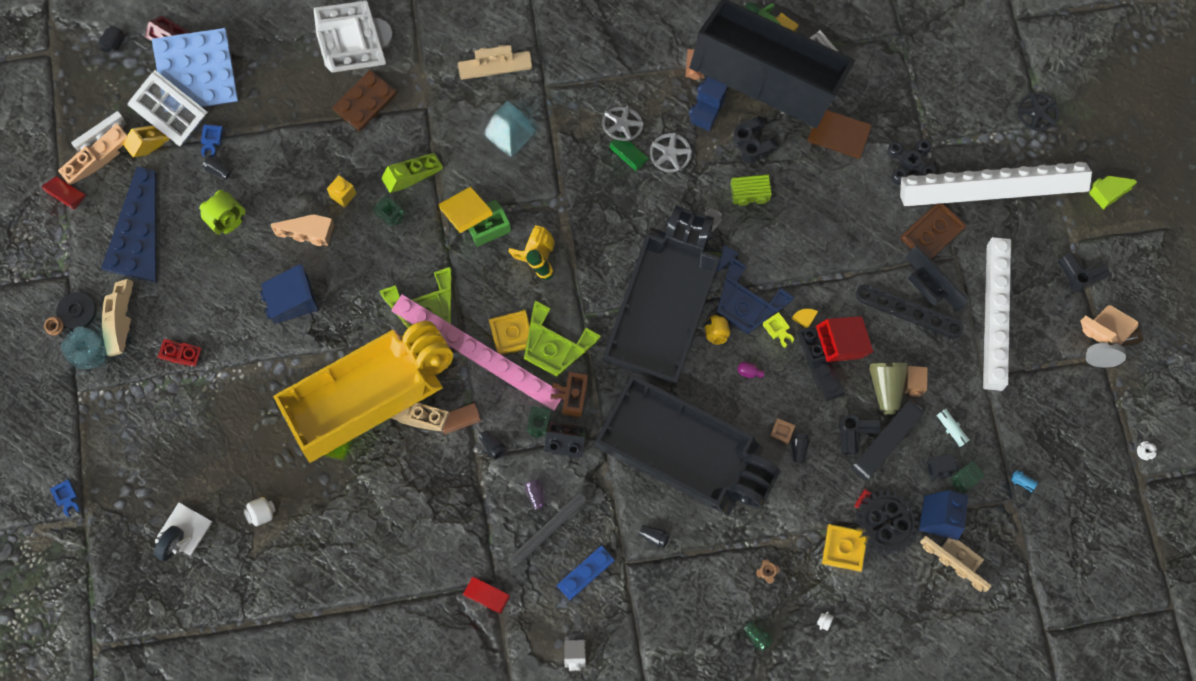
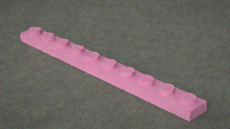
M401 295L392 308L393 313L411 324L420 321L433 322L450 348L549 409L555 411L562 398L553 400L550 397L551 394L562 392L552 389L551 385L406 296Z

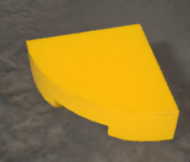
M802 309L793 315L792 320L808 328L818 311Z

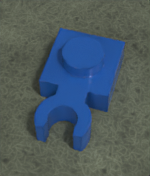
M203 126L201 143L204 145L201 149L203 157L206 156V152L209 150L212 151V156L217 155L215 146H221L224 130L222 126Z
M70 480L50 488L59 507L64 506L63 512L67 517H71L69 510L72 507L78 513L81 512L80 506L73 501L78 496Z

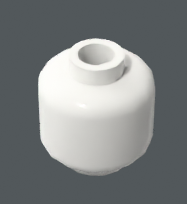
M264 497L247 503L246 509H244L248 523L255 526L271 521L273 519V512H275L272 501L268 502Z

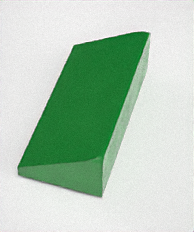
M615 139L610 143V149L636 172L649 160L629 140L621 141Z

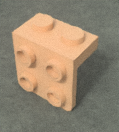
M1111 305L1107 306L1094 320L1087 316L1081 320L1083 332L1088 337H1092L1100 343L1106 342L1114 346L1113 343L1121 345L1139 326L1138 321Z

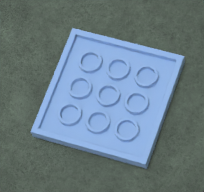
M226 28L152 39L157 72L198 105L207 107L239 102ZM160 87L161 95L163 96L166 91ZM170 94L163 101L173 111H176L181 105Z

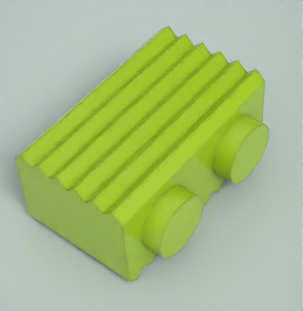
M769 174L731 178L730 185L733 204L745 206L751 202L765 204L767 201H770Z

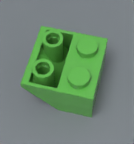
M496 199L486 203L493 215L469 228V232L477 247L511 232L510 223Z

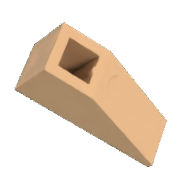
M313 214L272 223L271 228L279 237L285 238L289 236L299 242L306 240L316 246H328L334 229V223L331 218Z

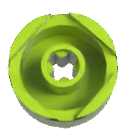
M218 190L214 196L208 201L203 202L199 207L201 218L217 235H221L220 233L222 232L228 234L234 231L242 222L240 219L242 214L245 216L244 207L230 193L224 190Z

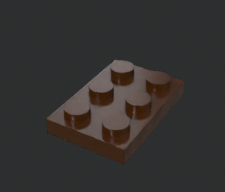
M369 70L332 108L339 116L361 132L397 95V92Z

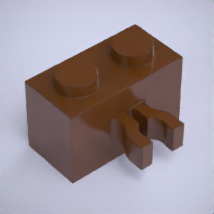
M569 372L566 387L553 383L552 389L564 392V394H551L550 397L553 400L560 398L564 400L561 415L581 418L588 375Z

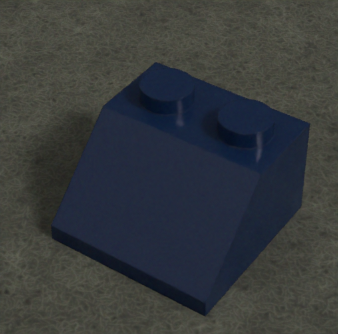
M950 490L925 495L919 531L959 540L965 529L969 495Z

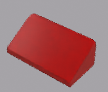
M57 176L42 185L45 192L73 210L77 208L86 196Z

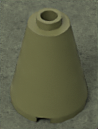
M908 363L869 364L880 411H884V414H896V410H900Z

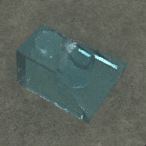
M506 101L494 114L484 132V136L512 157L536 131L522 112Z

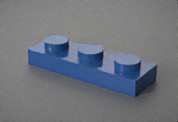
M601 545L558 583L557 587L571 601L615 560Z

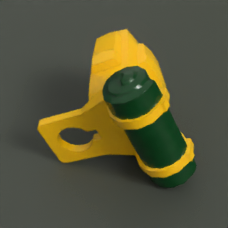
M535 225L525 251L509 248V253L514 259L528 262L529 266L536 271V274L541 279L549 280L553 277L552 266L547 261L550 252L554 249V238L547 229Z

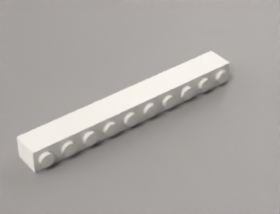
M1076 162L1075 164L1059 163L1050 166H1022L1012 169L1002 168L1000 170L985 169L975 172H947L945 174H927L925 176L910 175L908 177H901L900 198L904 206L1087 192L1090 189L1092 171L1087 163Z

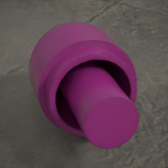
M746 361L741 362L737 368L741 376L749 379H754V376L763 378L765 371L757 369L755 364Z

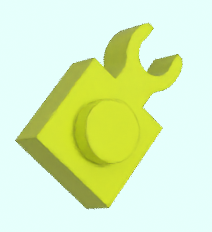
M779 312L763 322L762 325L773 340L779 337L780 343L784 348L787 346L784 339H789L791 343L794 342L793 336L786 332L790 327Z

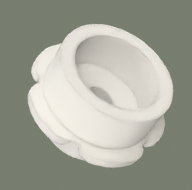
M1144 441L1138 446L1137 453L1141 459L1149 460L1156 457L1157 449L1153 443L1150 444L1148 441Z
M829 611L826 614L822 613L817 624L820 625V630L828 631L834 616L830 615Z

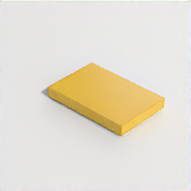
M471 187L438 204L441 211L460 233L493 215L491 209Z

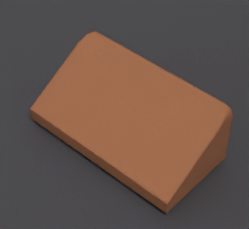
M475 403L449 412L450 414L443 432L445 435L480 422L481 419Z

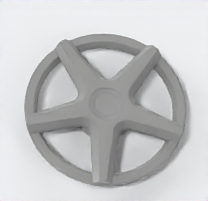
M629 106L614 107L605 112L602 126L610 137L616 140L628 141L639 136L643 129V121L640 115L630 109ZM615 111H623L621 117H617L611 113ZM629 113L633 114L638 121L628 120ZM607 117L615 122L609 129L605 125ZM639 126L638 132L632 136L629 127ZM618 130L624 132L626 138H620L611 133Z
M676 133L664 134L652 142L650 158L658 169L665 172H676L683 169L689 163L691 148L689 143ZM671 137L668 146L658 143L664 138ZM676 138L681 140L687 148H676ZM654 147L663 152V155L657 161L653 157ZM688 154L686 162L680 166L677 156ZM666 160L671 161L675 169H665L660 165Z

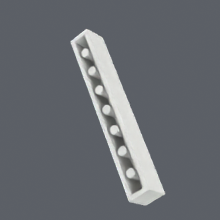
M991 238L987 244L983 389L1003 391L1008 385L1011 239Z

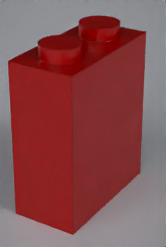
M862 316L830 318L816 326L827 362L862 359L873 353Z

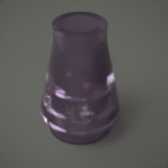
M539 479L524 483V491L533 509L545 507L543 483H540Z

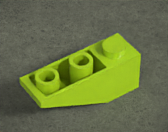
M432 153L387 166L381 179L388 191L393 193L406 189L442 170L443 166L436 154Z

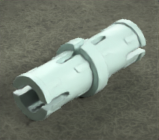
M947 408L942 413L940 412L936 415L946 427V432L952 435L959 447L970 440L959 427L960 423H956Z

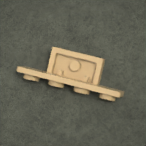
M499 45L496 48L489 49L481 48L474 51L476 59L458 62L461 80L532 69L530 52L512 54L511 45Z
M927 536L920 541L924 550L930 554H936L941 563L953 567L957 575L964 579H969L973 582L972 586L977 590L986 592L991 588L988 582L975 573L984 559L959 540L948 538L942 547Z

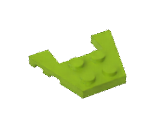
M448 267L434 272L439 291L412 299V301L451 324V269ZM396 285L380 290L381 296L392 309L400 298ZM398 316L407 329L413 325Z
M535 301L524 359L558 377L597 343L601 335L585 328L578 343H573L542 326L550 312V308Z

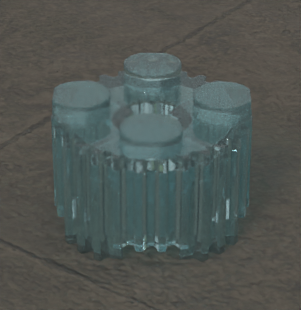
M82 326L73 329L74 332L70 331V334H67V338H64L65 341L61 343V350L64 352L65 358L77 369L83 368L86 370L91 367H99V364H102V361L105 360L104 340L92 329H85Z

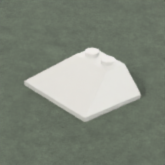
M367 1L314 8L317 38L325 65L332 73L386 64Z

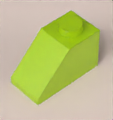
M1107 176L1103 180L1099 178L1092 184L1093 188L1089 194L1104 210L1129 192L1136 185L1137 181L1114 176Z

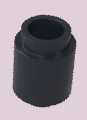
M110 25L109 28L105 29L98 41L99 48L105 53H114L123 38V31L116 26Z

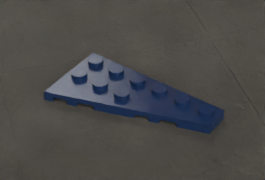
M137 166L101 267L103 271L157 283V173L155 170Z

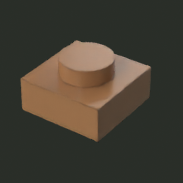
M777 418L770 438L788 445L795 425Z

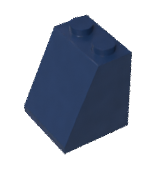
M302 264L261 284L263 289L260 291L263 302L266 301L268 306L265 308L267 318L272 319L274 324L319 311L309 276Z

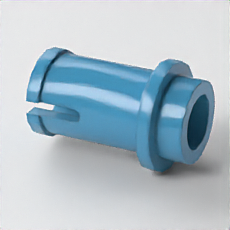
M1015 470L1011 477L1013 484H1019L1030 492H1033L1038 484V481L1023 474L1022 470Z

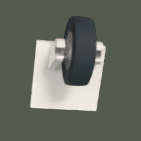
M178 503L157 536L154 555L162 561H167L179 552L192 556L213 522Z

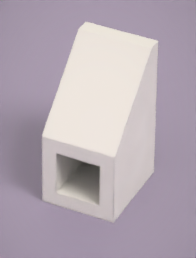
M585 640L564 641L565 667H569V671H580L581 667H585Z

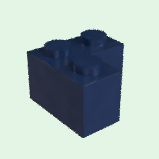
M707 76L705 82H701L697 92L699 93L696 98L698 102L696 106L692 105L689 115L691 116V124L710 131L725 102L727 85Z

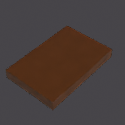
M827 110L817 129L812 127L807 142L860 159L872 125Z
M938 203L913 224L900 239L911 249L918 246L932 260L967 225L943 203Z

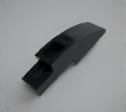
M816 325L797 331L818 389H821L826 402L845 396V391L831 362L826 360Z

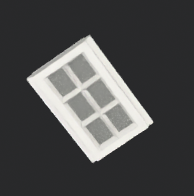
M156 70L151 73L127 104L180 147L208 113Z

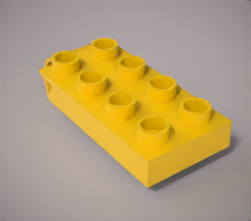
M420 321L409 327L404 336L399 335L395 330H391L273 397L309 463L441 390L443 387L435 375L444 371L451 364L453 352L433 322Z

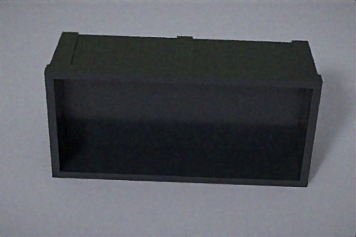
M721 0L698 31L697 43L689 69L715 79L817 129L851 70L855 59L731 1Z

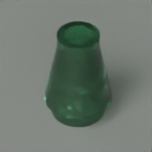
M752 621L743 629L757 650L760 649L761 652L765 651L773 643L771 635Z

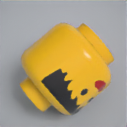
M713 315L704 323L705 335L709 342L720 345L725 343L730 337L729 324L726 318Z

